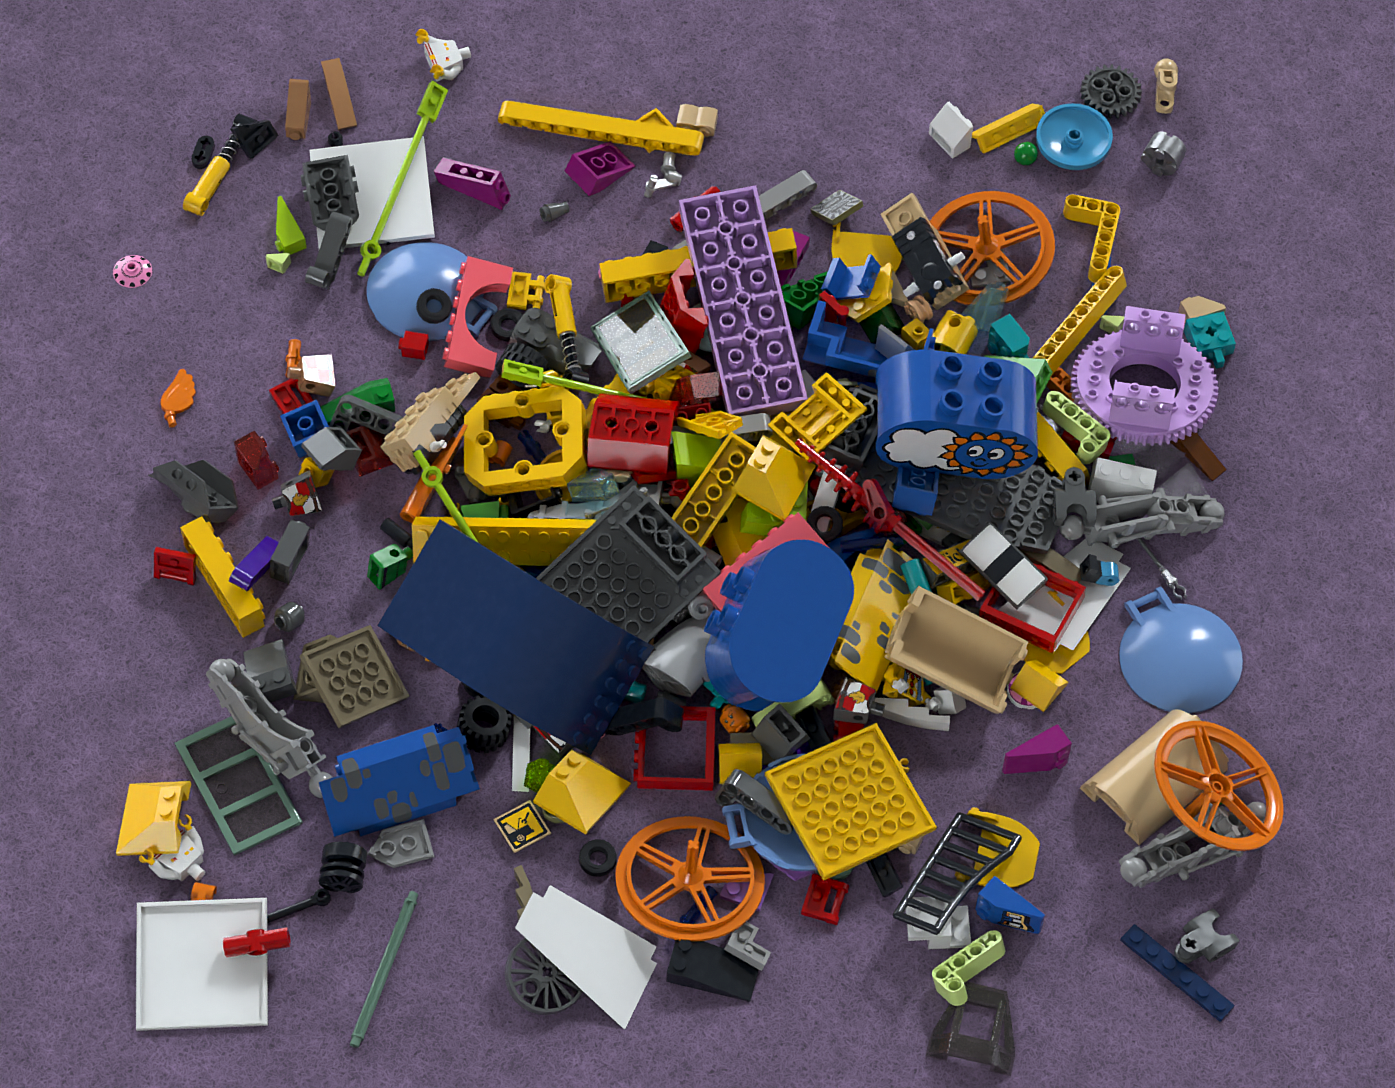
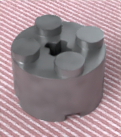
M1167 132L1155 133L1140 157L1146 166L1152 169V173L1160 177L1162 175L1174 174L1186 155L1184 143L1174 135L1172 137L1167 136Z

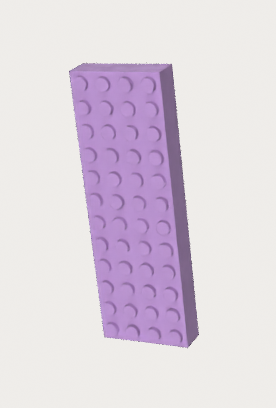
M756 185L679 200V213L691 264L695 269V281L701 307H703L704 313L709 319V325L706 328L726 413L739 417L766 413L770 416L780 414L781 412L795 411L808 398Z

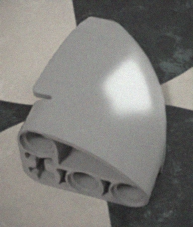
M691 617L677 625L653 645L654 651L642 668L657 688L669 693L691 697L703 684V680L706 682L710 681L705 664V650L711 635L704 632L709 617L701 620Z

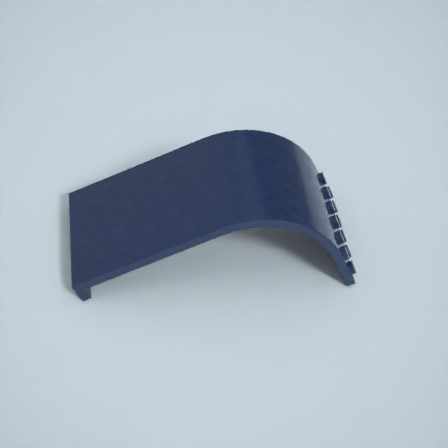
M439 520L377 625L494 703L548 734L590 755L596 748L654 648L651 644L614 625L539 581L442 520Z

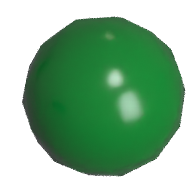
M1022 142L1014 150L1015 160L1023 166L1033 164L1038 156L1037 148L1030 142Z

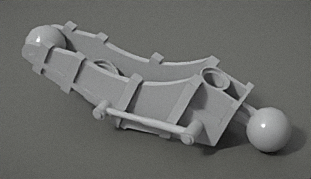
M632 479L624 488L607 497L605 494H599L598 500L587 503L569 504L568 501H562V504L548 508L546 505H540V509L531 512L527 518L598 520L634 485L646 497L650 496L663 510L665 504H671L677 510L683 501L678 496H669L668 493H664L662 481H658V485L638 484Z
M1158 488L1152 494L1106 499L1104 495L1098 497L1099 505L1096 506L1097 519L1094 527H1086L1084 520L1080 517L1068 515L1064 520V525L1059 526V530L1062 536L1068 540H1076L1085 534L1088 546H1092L1095 542H1108L1109 547L1117 548L1120 544L1142 537L1145 540H1150L1156 534L1180 533V536H1186L1188 533L1201 531V534L1208 533L1210 530L1217 529L1223 525L1225 512L1221 503L1217 502L1216 498H1210L1209 495L1192 496V494H1185L1184 497L1166 496L1164 488ZM1146 514H1148V516H1149V517H1146V518H1141V519H1136V520H1132V521H1127V522H1122V523H1120V521H1123V520H1126V519H1129V518H1133V517H1137V516H1138V517H1144Z
M232 659L215 660L206 672V676L210 681L208 686L215 692L220 701V706L222 708L226 707L237 725L231 729L232 733L235 735L241 733L239 735L240 739L250 745L264 757L262 759L274 767V774L282 773L288 779H291L307 771L311 777L309 780L310 792L318 798H323L318 782L333 777L329 773L321 772L317 766V763L325 759L326 756L325 754L320 755L317 746L312 742L311 737L315 735L312 729H305L284 717L286 713L283 709L278 712L259 689V686H261L259 681H254L244 671L246 668L243 663L238 665Z
M1262 802L1248 804L1247 807L1264 823L1266 805ZM1211 803L1208 806L1202 825L1203 827L1206 824L1207 818L1213 806V804ZM1223 806L1217 808L1210 829L1214 828L1217 834L1230 838H1243L1251 832L1231 811L1227 812ZM1199 815L1193 818L1196 822L1198 821ZM1182 825L1166 836L1164 833L1158 834L1156 839H1153L1148 845L1142 848L1140 846L1135 847L1129 854L1124 855L1119 860L1121 865L1120 873L1126 882L1140 888L1153 881L1155 883L1159 882L1163 878L1176 873L1185 881L1190 877L1189 873L1234 855L1241 857L1244 852L1229 851L1228 849L1210 844L1191 854L1190 848L1184 842L1198 835L1185 825ZM1208 858L1210 859V860L1207 861V862H1204V863H1202V864L1197 865L1198 863H1200V862H1202V861H1204V860H1206V859H1208Z

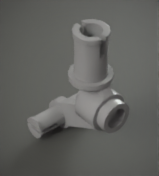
M664 153L663 165L660 170L664 174V179L658 180L656 175H651L650 180L645 185V197H651L656 190L680 185L682 175L676 172L674 166L676 155L674 153Z

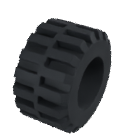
M510 343L495 365L498 375H502L504 359L541 367L543 372L550 370L548 362L539 352L520 343ZM511 381L523 391L540 388L539 386L525 387L528 385L527 383Z
M476 696L474 700H467V704L464 703L460 710L456 726L459 727L462 736L465 735L467 748L470 750L472 748L476 749L475 752L480 753V750L484 751V753H489V750L494 752L497 750V747L501 748L507 740L511 726V714H508L509 711L485 696L483 698ZM475 721H486L492 724L493 727L482 728Z

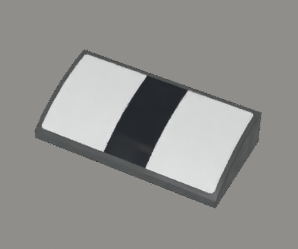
M991 522L984 526L959 551L1016 610L1040 590L1048 580Z

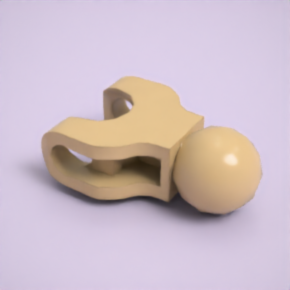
M1162 59L1157 62L1154 68L1157 78L1155 109L1159 113L1167 114L1173 111L1178 67L1173 60ZM1168 101L1169 105L1163 106L1160 102Z

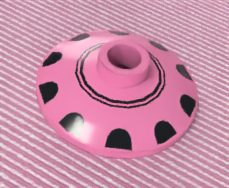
M130 255L120 259L113 269V276L116 282L128 288H135L145 284L152 275L150 262L138 255Z

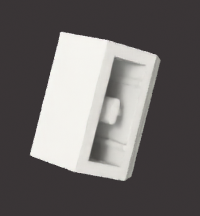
M947 102L930 123L929 135L952 159L970 148L973 125L969 119H966L960 113L956 106Z

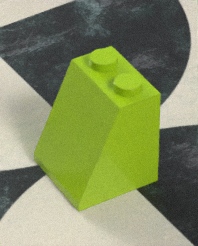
M677 431L672 432V451L676 479H688L689 486H694L720 448L721 439Z

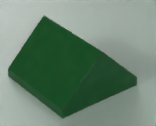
M892 303L859 322L868 339L873 344H876L878 329L881 324L896 335L901 334L904 327Z

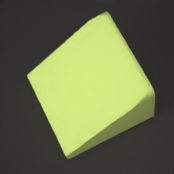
M267 254V267L282 274L285 273L291 264L290 254Z
M1103 315L1099 327L1110 334L1113 331L1117 333L1123 327L1124 316Z

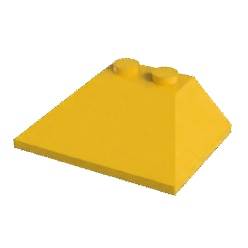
M827 372L812 384L814 394L789 416L781 412L767 424L770 429L807 462L809 457L804 452L800 453V449L795 445L798 439L802 438L803 442L808 446L813 445L814 450L820 453L868 410L867 407Z
M763 435L731 491L784 521L816 465L808 463L803 457Z
M571 750L547 775L533 803L586 835L628 789L631 783L584 754Z
M191 782L129 784L116 855H147L144 852L146 849H150L154 854L179 853L182 835L177 827L181 802L188 801Z

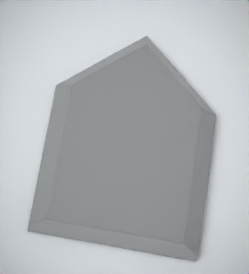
M424 819L383 829L367 855L392 868L434 858Z

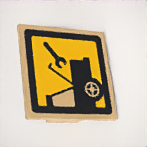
M531 800L493 819L514 853L551 834Z

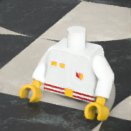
M419 29L415 34L418 36L416 39L417 43L422 44L424 42L425 57L431 68L430 73H433L436 82L442 79L453 80L463 70V60L471 58L469 48L458 49L453 40L436 39L429 36L424 29Z
M184 814L187 818L185 825L178 819V825L186 829L185 831L180 830L182 837L179 853L154 854L150 849H146L144 852L147 853L148 860L141 855L139 856V861L148 863L149 868L160 878L183 881L187 876L191 875L196 881H199L205 875V871L199 866L204 862L202 857L204 853L202 840L194 826H191V817Z

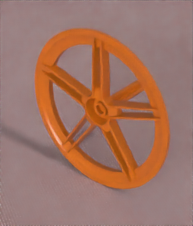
M976 192L959 197L945 205L932 217L930 223L939 230L951 215L967 206L979 203V216L977 218L979 235L977 237L944 231L938 232L946 246L973 251L960 269L963 276L973 261H977L965 275L964 280L966 283L986 260L992 261L1014 283L1005 288L992 291L969 289L953 301L977 307L998 306L1023 297L1037 287L1044 279L1054 259L1055 238L1046 216L1030 201L1006 192ZM987 202L988 216H983V203ZM991 202L1013 206L1028 215L1034 223L1003 234L994 235ZM1040 235L1041 248L1038 259L1032 269L1024 276L1001 249ZM1000 258L1020 278L1019 281L998 261Z
M1187 721L1177 724L1162 736L1157 745L1154 759L1156 779L1170 809L1187 828L1205 841L1233 851L1255 850L1266 845L1274 838L1283 820V798L1274 773L1265 759L1251 744L1233 731L1206 721ZM1194 738L1205 774L1169 763L1168 757L1173 746L1182 740ZM1210 740L1216 741L1234 751L1251 769L1228 776L1222 774ZM1254 773L1256 775L1254 777L1248 778L1235 784L1232 782V780L1238 779L1247 775H1251ZM1169 778L1201 789L1203 792L1184 809L1173 793ZM1259 780L1266 800L1264 823L1239 799L1233 790ZM1209 803H1211V804H1213V806H1212L1211 811H1210V813H1209V816H1208V818H1207L1206 824H1205V826L1203 827V826H1202V825H1203V821H1204V818H1205V815H1206V812H1207ZM1219 803H1223L1253 835L1243 838H1230L1210 831L1209 829ZM1200 813L1198 821L1196 822L1193 818Z
M691 816L664 819L640 830L623 848L616 866L617 892L628 913L639 924L658 935L679 941L716 939L744 925L755 913L762 900L765 875L763 865L753 846L737 848L744 857L748 867L704 868L701 863L709 833L712 832L729 841L727 825L711 819ZM686 828L697 829L694 841H688L686 862H680L646 844L655 836L667 831ZM701 830H705L706 832H705V836H704V839H703L702 847H701L700 854H699V858H698V853H699V841H698V839H699ZM636 855L674 876L642 900L637 896L631 881V867ZM661 860H663V861H665V862L671 864L672 866H669L668 864L662 862ZM750 882L747 894L739 906L728 915L719 919L704 884ZM672 886L674 887V889H672L671 891L667 892L666 894H664V895L661 896L660 898H658V899H656L655 901H653L652 903L648 904L649 902H651L653 899H655L656 897H658L659 895H661L663 892H665L666 890H668V889L671 888ZM686 890L691 893L706 923H678L665 919L651 910L681 891ZM697 893H702L714 921L711 922Z

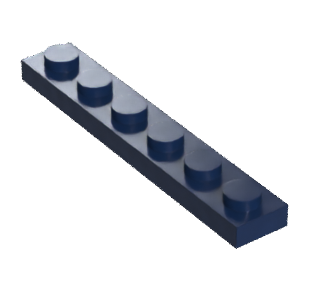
M1133 924L1121 937L1120 941L1219 1022L1234 1008L1235 1005L1184 963L1179 962L1173 954L1136 924Z

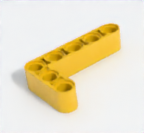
M1069 195L1065 199L1064 217L1068 220L1099 226L1088 271V279L1096 283L1108 267L1120 215V207L1113 202L1079 195Z

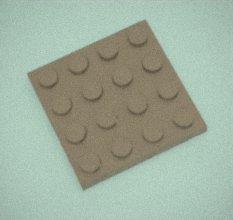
M371 625L308 650L299 656L338 728L388 708L409 697Z

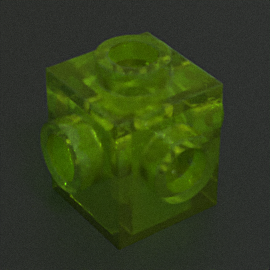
M543 758L527 763L524 786L538 793L547 775L553 770L555 765Z

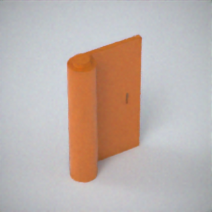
M466 424L463 425L456 438L452 437L446 448L442 450L431 465L439 468L443 476L445 473L448 474L452 467L450 464L460 448L468 426ZM422 475L400 512V517L410 523H413L415 517L422 516L436 491L435 488L427 487L424 484ZM430 476L429 480L434 481L436 476Z

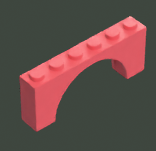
M470 256L467 257L465 263H461L459 274H462V277L458 279L456 291H459L458 297H454L452 305L455 308V313L451 314L449 325H452L451 331L448 330L446 342H449L448 348L445 347L442 359H445L444 367L469 374L476 372L481 377H491L495 368L497 353L484 348L473 338L466 324L465 310L468 303L481 294L489 292L506 293L511 282L512 267Z
M799 512L795 515L791 514L783 521L784 524L779 528L774 527L770 530L767 538L763 541L758 540L751 547L752 550L747 554L745 552L740 554L732 566H725L721 570L720 575L703 588V593L710 599L715 609L721 612L727 597L720 594L725 578L730 572L737 574L740 568L753 557L791 540H811L826 547L828 546Z

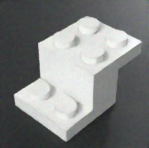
M913 897L915 900L943 911L948 905L932 897ZM907 906L906 908L907 915L935 925L939 919ZM957 906L938 935L907 924L908 941L927 940L928 949L965 948L971 943L968 906Z

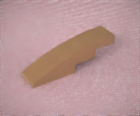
M340 58L321 61L338 130L357 126Z

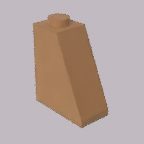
M289 80L285 130L286 137H290L293 140L306 138L311 107L309 80Z

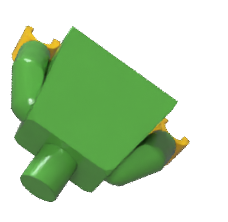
M501 498L494 502L461 505V508L460 504L456 503L462 517L509 518V502L503 503Z

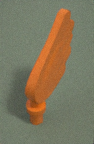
M185 369L178 371V374L163 393L160 401L161 409L165 412L164 418L171 428L177 425L175 414L186 411L194 403L193 397L196 394L195 384L192 375L187 374Z

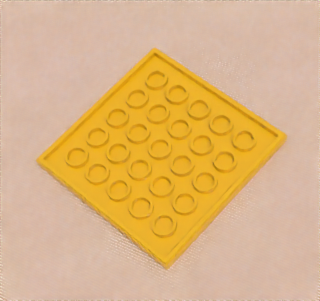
M877 723L768 770L764 774L823 881L931 833L937 828Z

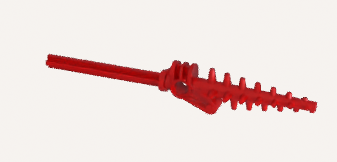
M802 438L795 442V445L800 449L799 452H804L809 457L808 462L814 461L818 465L816 470L818 473L823 470L828 474L825 479L827 483L831 479L837 482L833 490L837 493L841 488L847 491L842 499L843 502H846L851 496L856 500L851 508L852 512H855L861 505L869 511L862 522L864 524L868 523L869 528L873 527L876 534L881 531H889L891 533L895 531L973 598L979 601L983 597L985 591L904 524L902 522L903 518L900 515H895V511L876 479L865 480L863 487L855 482L859 474L857 471L848 477L845 474L848 468L847 465H844L839 470L834 466L837 461L835 458L829 462L824 458L825 452L817 453L814 450V446H808L803 442ZM880 507L885 511L884 517H881L878 513Z

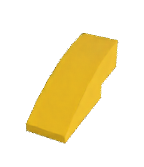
M977 570L965 574L983 590L991 586ZM953 580L936 587L938 596L955 605L963 599L973 598Z

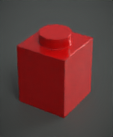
M405 331L404 337L399 340L398 349L401 350L403 357L425 360L429 347L428 334Z

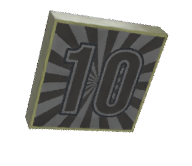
M838 190L812 207L810 211L814 216L835 226L864 205L862 200L842 190Z

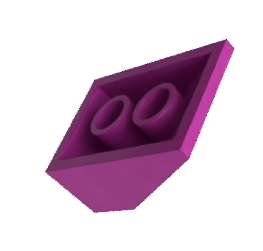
M610 141L572 154L564 171L588 196L601 192L636 166Z
M1056 724L1005 753L1002 772L1004 774L1051 771L1054 768L1061 769L1068 763L1072 743L1060 726Z

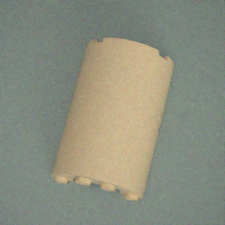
M918 586L908 599L907 603L909 604L901 611L892 629L885 649V653H887L885 658L994 714H1002L1007 706L1005 702L1007 697L1005 687L1013 678L1014 674L1011 672L1014 665L1020 660L1023 661L1028 653L1026 649L1028 641Z
M1182 710L1170 711L1080 787L1091 800L1096 802L1101 798L1126 822L1124 831L1138 845L1143 843L1175 815L1165 801L1156 779L1154 759L1157 745L1162 736L1175 725L1187 721H1201L1196 715H1190ZM1194 738L1182 740L1173 746L1168 757L1169 763L1205 774ZM1210 740L1220 771L1224 774L1228 770L1229 759L1224 754L1220 744ZM1169 778L1173 793L1183 808L1203 792L1201 789Z

